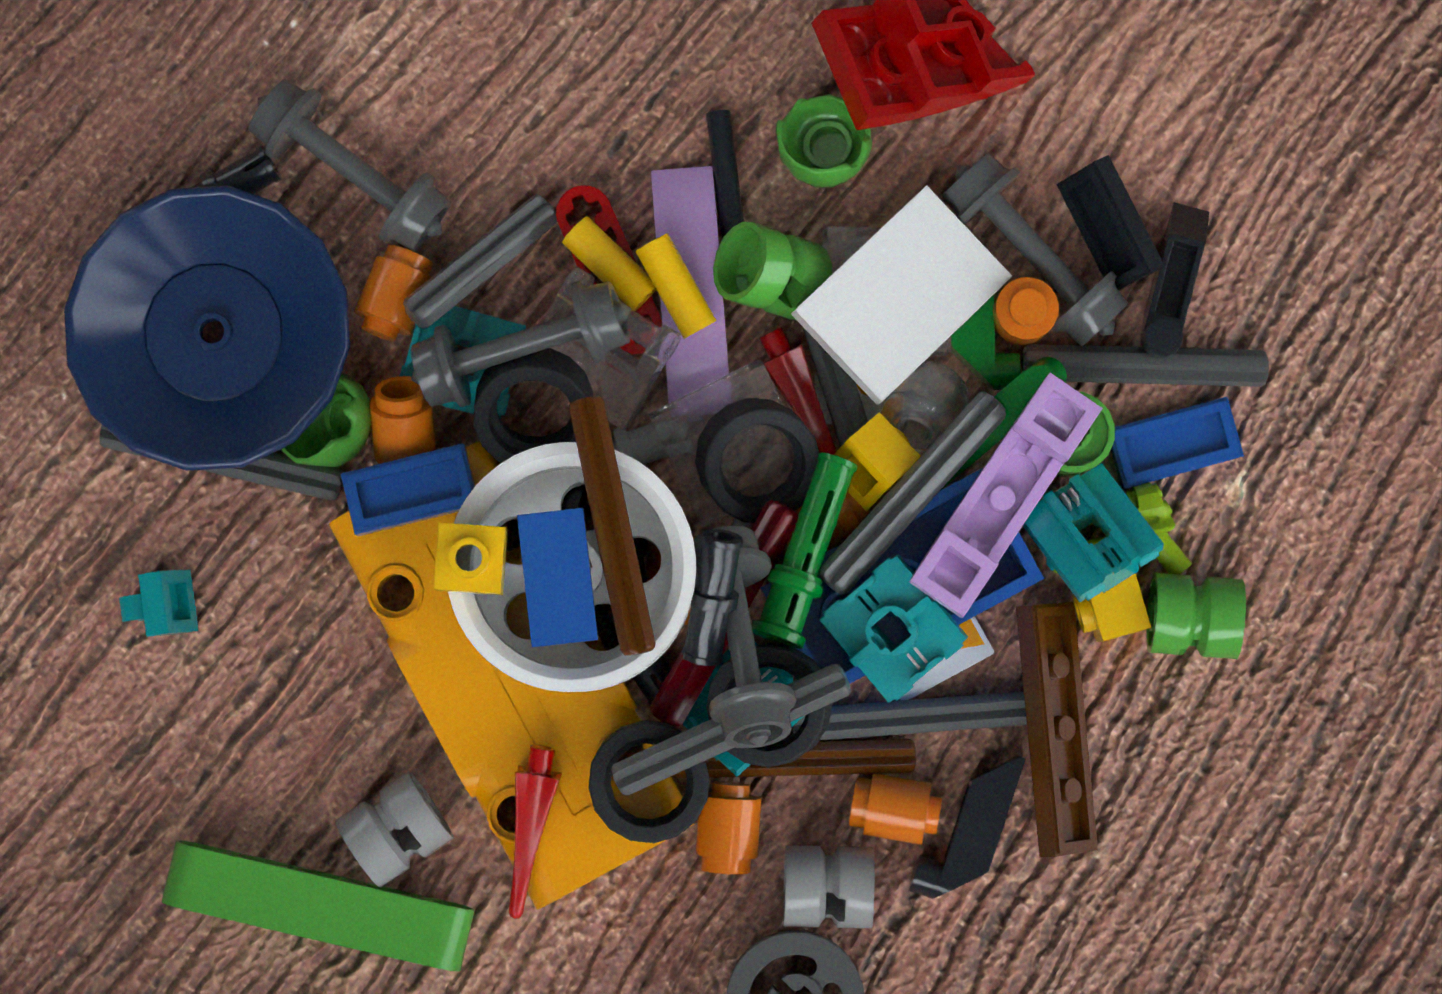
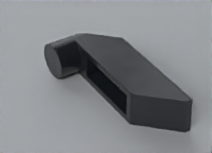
M1175 202L1172 205L1160 251V257L1165 266L1155 271L1144 312L1140 337L1143 349L1155 358L1170 357L1182 345V331L1202 259L1208 229L1209 211Z
M1015 756L969 780L943 861L939 862L919 855L910 879L908 891L933 899L989 872L1026 758Z

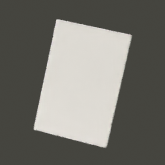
M926 185L800 304L791 315L875 404L879 405L990 299L1012 275Z

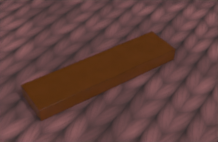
M1074 602L1016 607L1039 857H1057L1097 851L1098 845Z

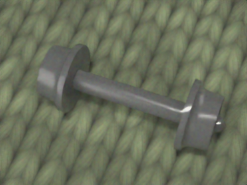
M285 79L276 85L267 96L258 98V109L249 123L248 130L265 144V154L270 159L274 160L280 157L294 141L306 148L391 211L378 236L385 244L390 241H396L407 249L416 252L430 237L442 234L441 221L449 210L451 201L434 187L435 178L430 173L422 174L405 192L310 122L322 96L315 88L304 91Z
M990 153L982 157L972 167L970 165L957 166L955 177L957 181L942 196L954 211L956 217L966 225L982 211L1071 306L1055 322L1051 329L1055 333L1059 331L1067 333L1081 347L1098 332L1101 335H1114L1115 322L1113 318L1129 304L1115 286L1117 276L1114 272L1108 273L1091 290L1083 284L1000 194L1020 174L1016 167L1005 168Z
M581 281L571 283L570 286L575 313L459 351L457 343L447 326H437L432 337L411 346V358L414 367L411 380L420 385L421 391L430 406L457 402L460 407L471 404V390L467 374L583 337L594 361L601 363L606 361V354L609 351L630 343L626 320L631 308L619 301L618 295L609 281L591 286H584Z
M723 526L714 529L737 533L743 539L734 583V590L739 593L738 604L735 611L729 612L726 630L736 687L716 696L710 702L709 713L715 722L721 724L724 740L729 746L747 749L763 747L781 741L790 734V710L795 706L796 694L790 686L782 683L762 682L745 587L761 581L769 574L771 569L770 558L766 552L759 550L757 538L753 530L743 526ZM702 533L693 539L696 554V575L702 546Z

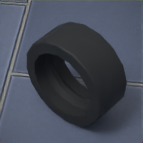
M548 348L485 369L476 389L474 428L482 447L498 462L502 463L518 453L541 445L558 442H576L571 416L566 426L558 432L539 437L524 436L509 429L499 419L497 414V401L502 391L510 385L523 381H539L560 389L568 397L570 403L580 398L593 396L594 392L586 372L570 356Z
M746 398L726 405L708 420L697 440L695 465L701 485L724 513L745 523H755L765 503L769 500L779 501L794 511L803 505L818 462L819 450L815 436L791 409L772 399ZM754 425L771 426L783 432L790 441L794 454L793 468L785 482L774 491L761 496H747L732 489L725 480L721 467L723 451L729 440L742 429Z
M775 643L755 646L759 669L764 667L783 669L797 680L820 670L814 659L797 648ZM731 658L722 664L710 683L706 706L709 720L712 719L709 713L710 702L719 694L736 687ZM833 703L805 715V720L798 731L786 740L757 748L734 747L727 752L744 763L763 767L791 763L817 745L829 726Z
M642 720L621 726L602 742L591 762L588 788L594 810L610 830L630 841L657 843L679 836L696 822L708 797L710 777L705 761L685 770L687 782L683 798L675 809L667 815L658 818H637L626 812L616 801L611 787V767L631 747L645 743L658 744L683 731L669 723Z

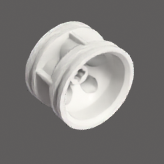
M558 442L530 448L500 463L474 487L461 506L454 524L501 527L505 522L517 519V515L562 510V503L566 494L576 486L585 485L576 442ZM617 450L614 451L633 538H644L653 542L661 554V566L658 573L653 579L643 583L656 643L652 651L625 656L620 651L619 645L608 651H597L590 648L585 642L532 648L531 639H522L516 636L510 630L506 620L507 608L511 601L518 595L526 593L522 564L515 565L506 562L503 595L448 592L458 623L476 650L500 671L530 686L559 692H588L616 686L630 680L649 668L668 650L681 631L690 611L696 579V554L692 533L685 514L675 496L660 478L639 461ZM595 529L586 531L589 559L593 566L590 569L594 605H611ZM472 545L463 547L457 555V563L465 571L475 570L482 561L481 551L478 547Z

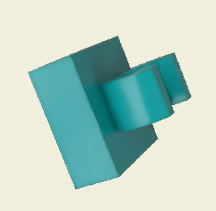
M168 570L138 574L141 594L119 597L122 622L144 621L146 637L199 631L191 570Z

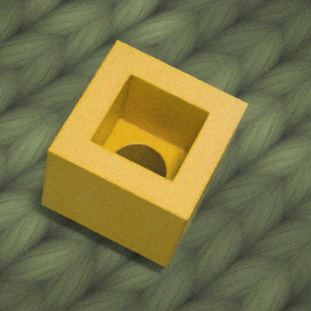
M880 412L848 438L834 454L858 466L851 479L848 492L866 512L884 497L921 457L910 445L904 433L893 427Z
M438 522L434 590L503 595L508 529L497 526ZM468 545L478 547L482 554L481 564L472 571L462 570L457 563L458 552Z
M1136 573L1105 593L1101 592L1089 601L1084 599L1079 602L1076 597L1073 598L1077 618L1083 633L1093 631L1096 642H1104L1151 628Z

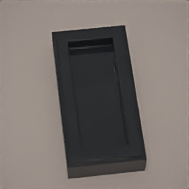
M1109 155L1093 161L1056 184L1103 278L1113 271L1117 276L1115 286L1119 291L1165 266Z

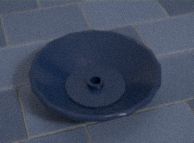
M228 185L170 189L120 213L82 256L64 307L67 366L90 414L133 453L185 471L243 468L293 444L332 401L350 350L347 289L323 240L281 203ZM213 321L221 322L224 327L222 339L216 343H207L203 337L205 326Z

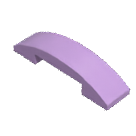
M713 167L652 170L651 180L656 238L666 233L669 234L717 320L683 339L661 299L670 417L678 412L680 416L716 414L723 407L731 404L724 303L723 297L718 293L713 275V265L719 248Z
M1049 373L987 461L921 561L909 583L960 618H963L999 565V560L1103 408L1052 373Z

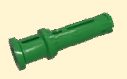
M823 452L818 455V462L802 508L800 509L782 565L775 564L774 569H770L767 580L771 583V587L760 619L752 620L751 622L754 634L797 649H803L806 641L801 633L813 599L820 598L824 588L821 586L823 581L818 578V574L833 531L837 525L851 479L858 467L847 459Z

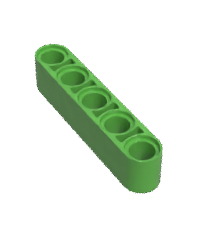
M176 840L161 901L166 905L449 971H461L475 911L474 908L442 899L386 886L380 888L373 883L183 840Z

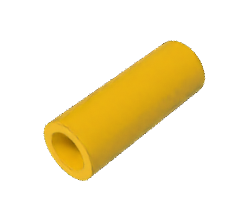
M588 216L578 222L563 239L562 244L602 282L609 281L612 283L618 298L630 307L633 312L640 308L656 291L647 272Z
M668 233L635 251L683 339L717 321Z

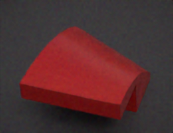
M876 0L872 5L822 10L811 22L856 131L915 120L965 106L1028 83L1035 76L1032 66L1026 60L1017 64L994 40L992 35L996 30L995 26L981 12L975 10L967 0Z

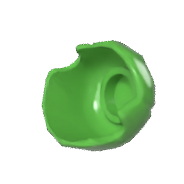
M830 94L808 99H798L783 120H778L776 124L781 162L797 180L815 188L835 187L850 180L865 164L872 149L870 128L856 131L844 100Z
M341 373L332 401L293 444L282 448V452L295 463L310 466H342L357 457L366 444L371 429L370 399L363 386L347 374Z

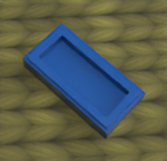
M1228 397L1115 427V441L1111 448L1122 490L1244 456Z
M464 443L341 473L356 536L459 512L465 499L475 487Z
M575 508L517 515L532 648L598 640L584 509Z

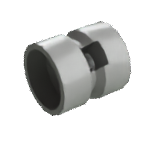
M409 771L379 790L380 802L372 805L363 801L335 820L339 833L353 856L370 879L380 888L410 869V857L417 854L426 858L454 839L453 833L441 812L423 786Z
M785 845L784 926L819 927L825 918H832L837 928H872L875 888L873 847L838 846L833 855H825L820 846Z

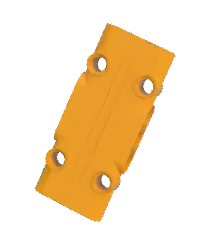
M480 441L466 447L475 486L500 464L482 447ZM348 511L331 521L329 527L365 591L370 607L377 614L389 636L386 639L388 646L469 795L472 798L476 797L487 817L490 829L499 839L512 865H514L515 831L507 828L502 823L499 815L500 807L506 798L515 796V772H518V765L527 767L530 745H543L555 749L552 771L561 772L562 775L541 836L527 891L536 910L549 905L664 842L646 843L630 841L610 830L594 810L588 788L591 762L602 742L621 726L641 721L635 710L638 707L625 682L605 689L588 692L545 690L530 686L508 676L488 662L476 650L458 623L448 592L434 590L438 522L454 523L458 512L356 536L350 512ZM520 546L514 550L506 551L507 563L522 564ZM404 576L412 583L414 598L406 609L395 612L388 609L383 603L381 597L382 588L390 578ZM526 593L515 597L509 604L506 620L510 630L516 636L522 639H531ZM599 634L598 640L585 642L594 650L607 651ZM642 744L644 750L654 746V744ZM612 775L611 787L616 801L626 812L637 818L654 819L665 816L675 809L683 798L671 776L633 794L623 795Z

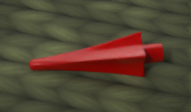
M782 327L759 337L770 359L760 365L783 395L793 412L815 436L819 453L823 452L834 455L837 450L821 409L803 346L798 345L791 348Z
M530 745L527 767L518 765V772H515V851L508 910L510 917L514 919L520 918L523 914L536 853L562 775L561 772L552 771L555 749L543 745Z

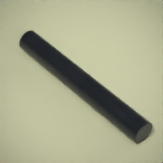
M715 110L706 113L721 239H723L732 227L744 222L731 113L730 110Z

